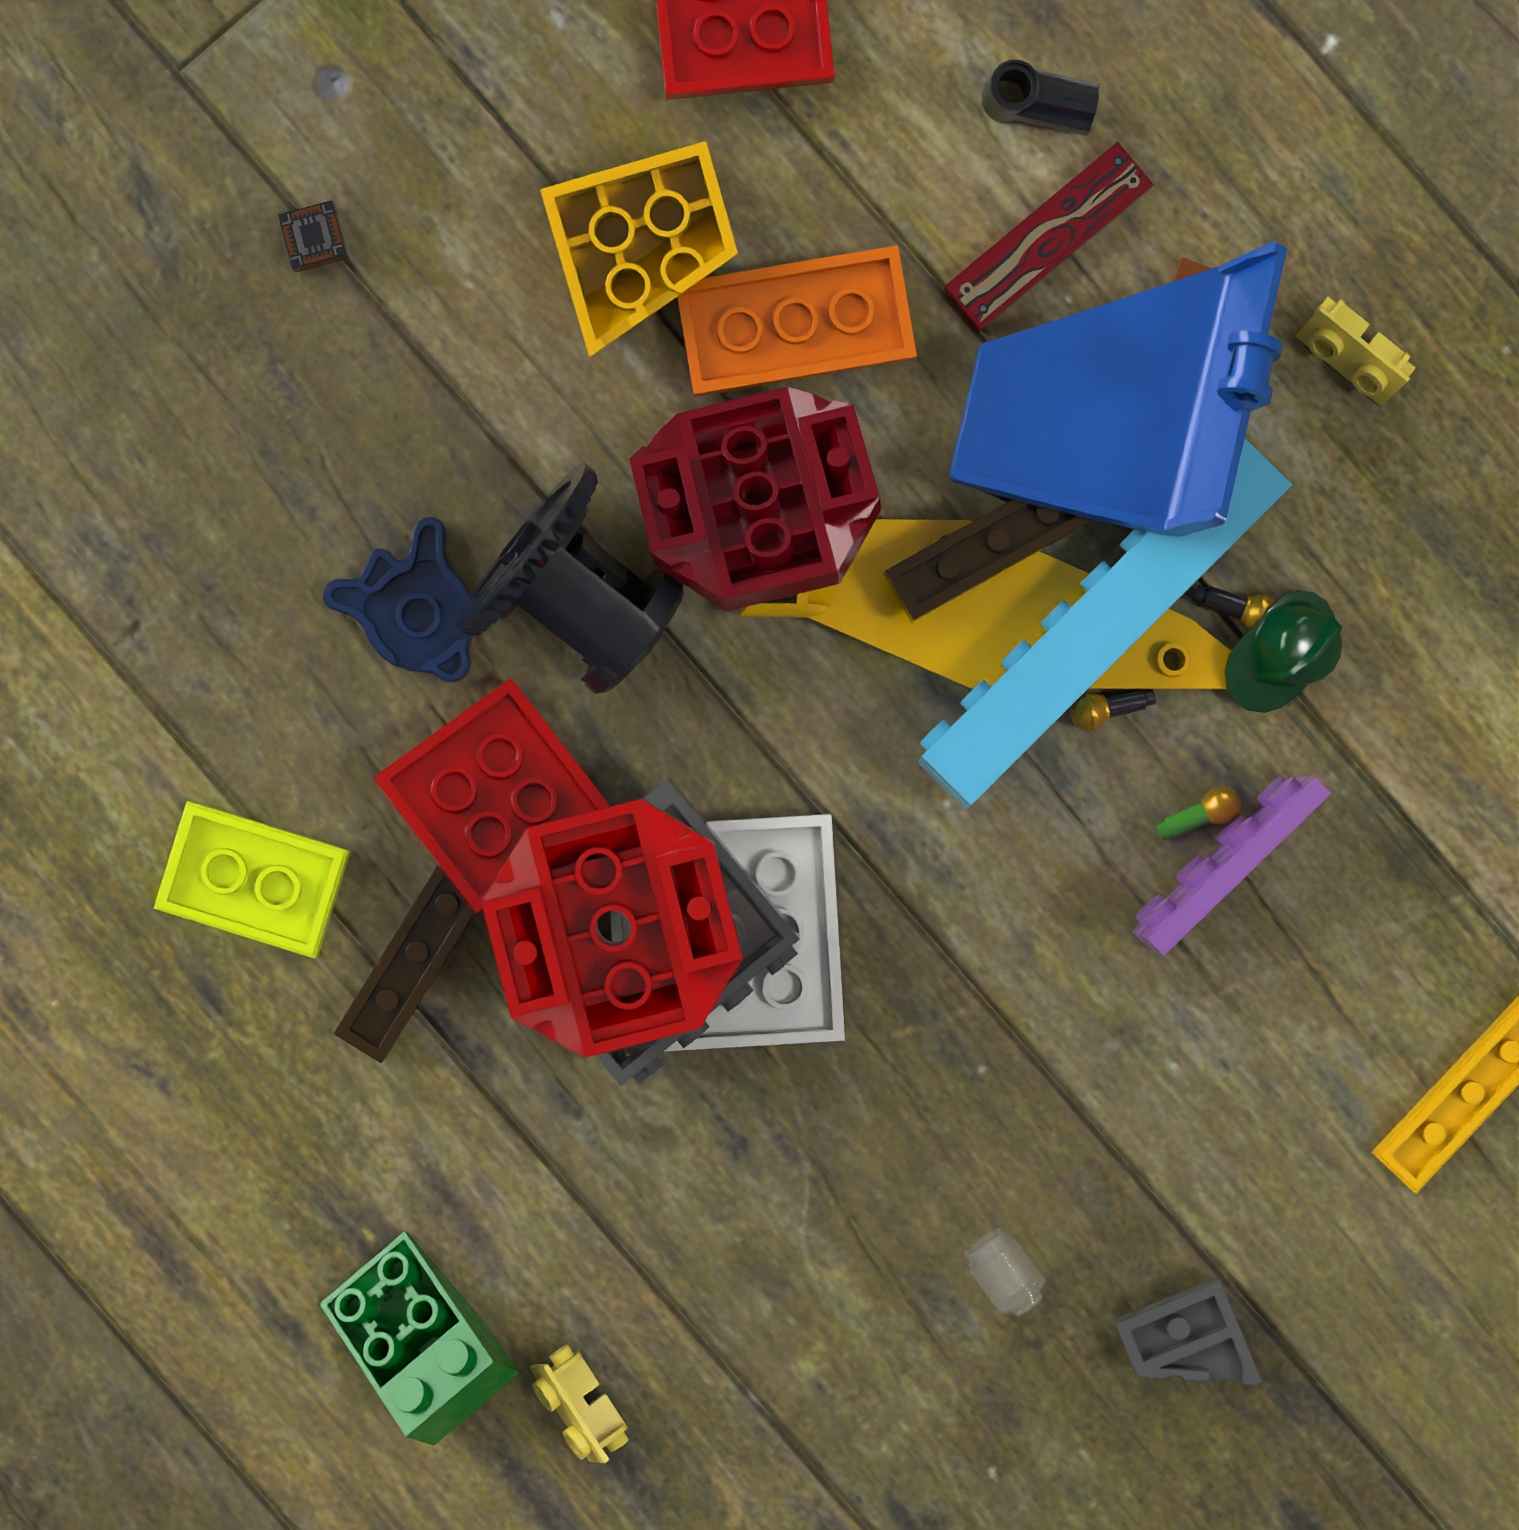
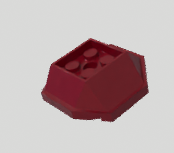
M783 387L677 413L658 431L647 447L642 446L629 459L654 565L724 611H731L840 584L882 510L880 495L854 405L836 399L830 402L813 393L791 387ZM757 502H765V503L760 504V505H752V504H755V503H757Z

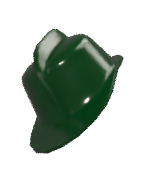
M1296 590L1284 594L1240 638L1228 656L1224 672L1226 689L1234 702L1248 711L1266 713L1280 709L1296 698L1308 684L1323 680L1335 669L1342 651L1340 634L1342 625L1335 619V614L1327 601L1316 593Z

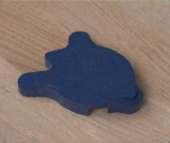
M427 517L419 520L414 527L407 558L397 560L386 549H375L371 552L360 577L355 579H338L328 583L323 592V599L330 609L346 613L356 619L364 628L370 644L383 659L392 665L409 671L432 673L449 683L458 682L468 675L472 665L469 650L473 636H467L456 627L458 618L472 594L465 581L454 572L448 562L446 555L447 531L445 525L437 518Z

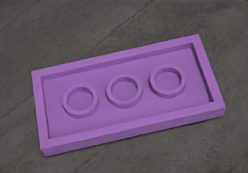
M1280 776L1275 779L1257 797L1261 806L1249 818L1245 820L1240 815L1219 833L1216 839L1221 845L1208 858L1204 859L1201 855H1198L1177 874L1176 879L1181 884L1167 898L1164 899L1158 894L1137 913L1135 918L1140 924L1132 933L1146 948L1164 956L1302 823L1331 792L1316 777L1291 776L1285 780Z

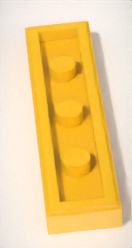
M1519 995L1371 1152L1415 1194L1424 1187L1519 1085Z

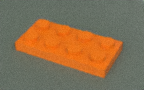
M898 245L705 277L677 297L694 397L914 361L917 358Z

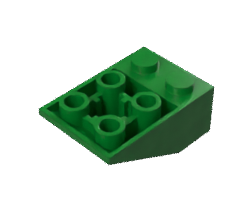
M406 1231L320 1303V1306L407 1438L433 1446L436 1445L520 1373L487 1324Z

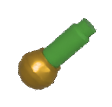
M1223 785L1212 787L1200 799V803L1168 816L1164 819V822L1156 825L1162 840L1170 837H1179L1210 822L1211 824L1231 823L1238 817L1241 810L1239 796L1230 787Z

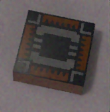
M332 200L278 214L290 264L295 273L350 259L337 209Z

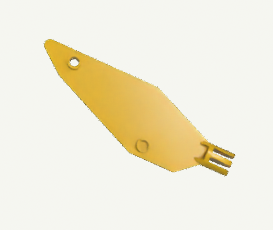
M876 519L840 584L780 598L793 599V603H759L739 608V617L809 618L969 689H974L983 679L992 687L1007 672L1000 664L1002 660L1023 640L1032 647L1047 632L1040 623L1063 600L1072 607L1087 592L1080 583L1090 573L1039 551L911 623L883 573L885 570L973 521ZM1168 609L1088 689H1226L1224 672L1231 650L1192 619ZM1166 651L1173 652L1178 656L1180 663L1176 671L1170 670L1164 665L1163 656Z

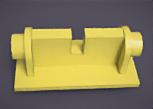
M1328 296L1316 309L1310 320L1295 335L1316 357L1326 361L1353 383L1360 393L1369 396L1380 406L1384 405L1410 380L1409 376L1416 368L1408 362L1410 355L1407 352H1403L1380 332L1369 343L1360 338L1370 324L1349 308L1342 299L1336 303Z
M568 1344L564 1345L549 1356L554 1364L551 1368L548 1364H533L529 1367L537 1380L532 1384V1388L543 1406L550 1412L556 1409L567 1426V1429L563 1431V1436L573 1453L581 1460L586 1457L589 1462L606 1463L609 1461V1458L602 1448L606 1446L610 1452H614L626 1444L629 1439L624 1431L628 1426L622 1420L606 1394H602L590 1404H587L583 1397L600 1384L579 1351L573 1352Z

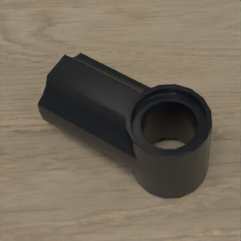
M1008 60L1001 63L986 82L982 91V105L988 116L999 123L1022 121L1087 136L1096 115L1100 84L1038 71L1022 60ZM1002 81L1016 83L1023 92V101L1020 103L1005 101L998 91V83Z

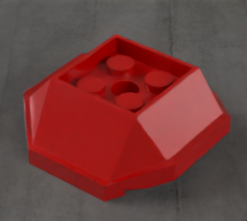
M643 798L526 828L497 878L481 901L510 1017L584 1058L700 1029L743 960L714 842ZM609 911H618L624 914L631 924L630 935L620 942H611L605 939L598 928L599 918L602 914Z

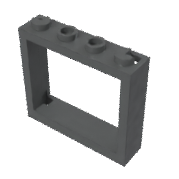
M667 778L643 799L664 812L671 808L685 825L714 842L721 870L775 934L740 963L711 1010L712 1012L719 1005H722L729 1012L754 991L748 983L764 968L771 975H774L798 954L792 945L800 940V935L670 778ZM705 1021L700 1029L642 1043L628 1056L622 1049L596 1055V1057L620 1086L632 1077L638 1084H641L665 1064V1061L660 1057L663 1051L676 1041L685 1048L710 1026Z

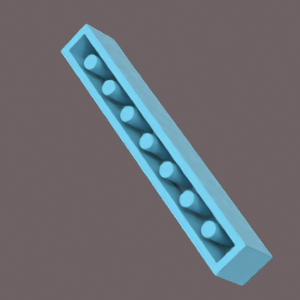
M1244 439L1229 510L1223 525L1179 537L1134 529L1119 545L1127 553L1112 568L1103 560L1080 583L1087 592L1072 607L1063 600L1040 623L1047 632L1032 647L1023 640L1002 660L1000 664L1007 672L992 687L983 679L960 702L967 710L965 714L952 726L943 719L920 742L927 751L917 763L967 810L1293 484L1252 444Z

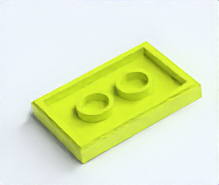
M187 801L153 909L315 959L318 958L351 850L194 801Z

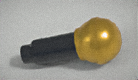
M1198 585L1193 601L1201 603L1204 608L1240 619L1239 622L1243 623L1248 629L1275 602L1274 599L1265 594L1248 596L1246 598L1213 586L1204 587Z
M1133 689L1108 696L1084 692L1071 705L1070 715L1073 723L1078 728L1094 731L1112 717L1145 710L1147 706L1156 703L1153 689Z

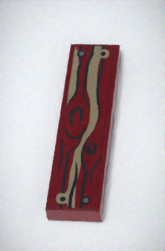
M1116 142L946 284L943 290L978 332H980L1146 194L1154 184L1120 143Z

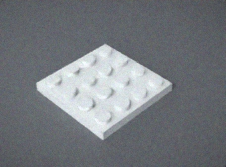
M831 814L706 821L800 935V940L792 945L798 954L774 975H771L764 968L748 983L754 991L729 1012L722 1005L714 1009L705 1020L710 1027L688 1046L683 1048L676 1041L665 1051L845 1041ZM721 870L744 960L775 934ZM610 911L612 942L623 941L631 933V924L628 918L621 912ZM641 1044L622 1048L625 1054H629Z

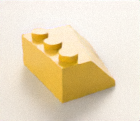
M706 141L540 189L589 358L738 255Z

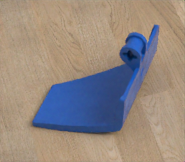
M1271 242L1221 266L981 344L949 471V479L954 483L1027 504L1160 535L1179 537L1223 525L1229 510L1250 412L1267 406L1272 398L1273 390L1268 383L1273 362L1281 357L1283 343L1279 339L1268 335L1287 247Z

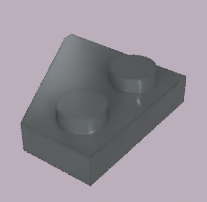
M1217 1277L1113 1320L1137 1377L1165 1379L1168 1376L1183 1377L1188 1381L1209 1382V1379L1242 1381L1245 1385H1256L1262 1382L1222 1283Z

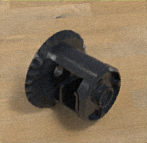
M581 463L558 483L510 539L470 596L458 618L456 627L467 636L480 635L483 631H487L491 624H495L499 617L503 620L519 606L583 656L582 661L588 665V668L580 680L586 683L585 686L594 694L606 693L618 685L653 649L682 601L684 584L659 568L654 570L644 580L640 579L578 530L589 509L587 504L590 502L591 496L598 484L595 471L586 463Z

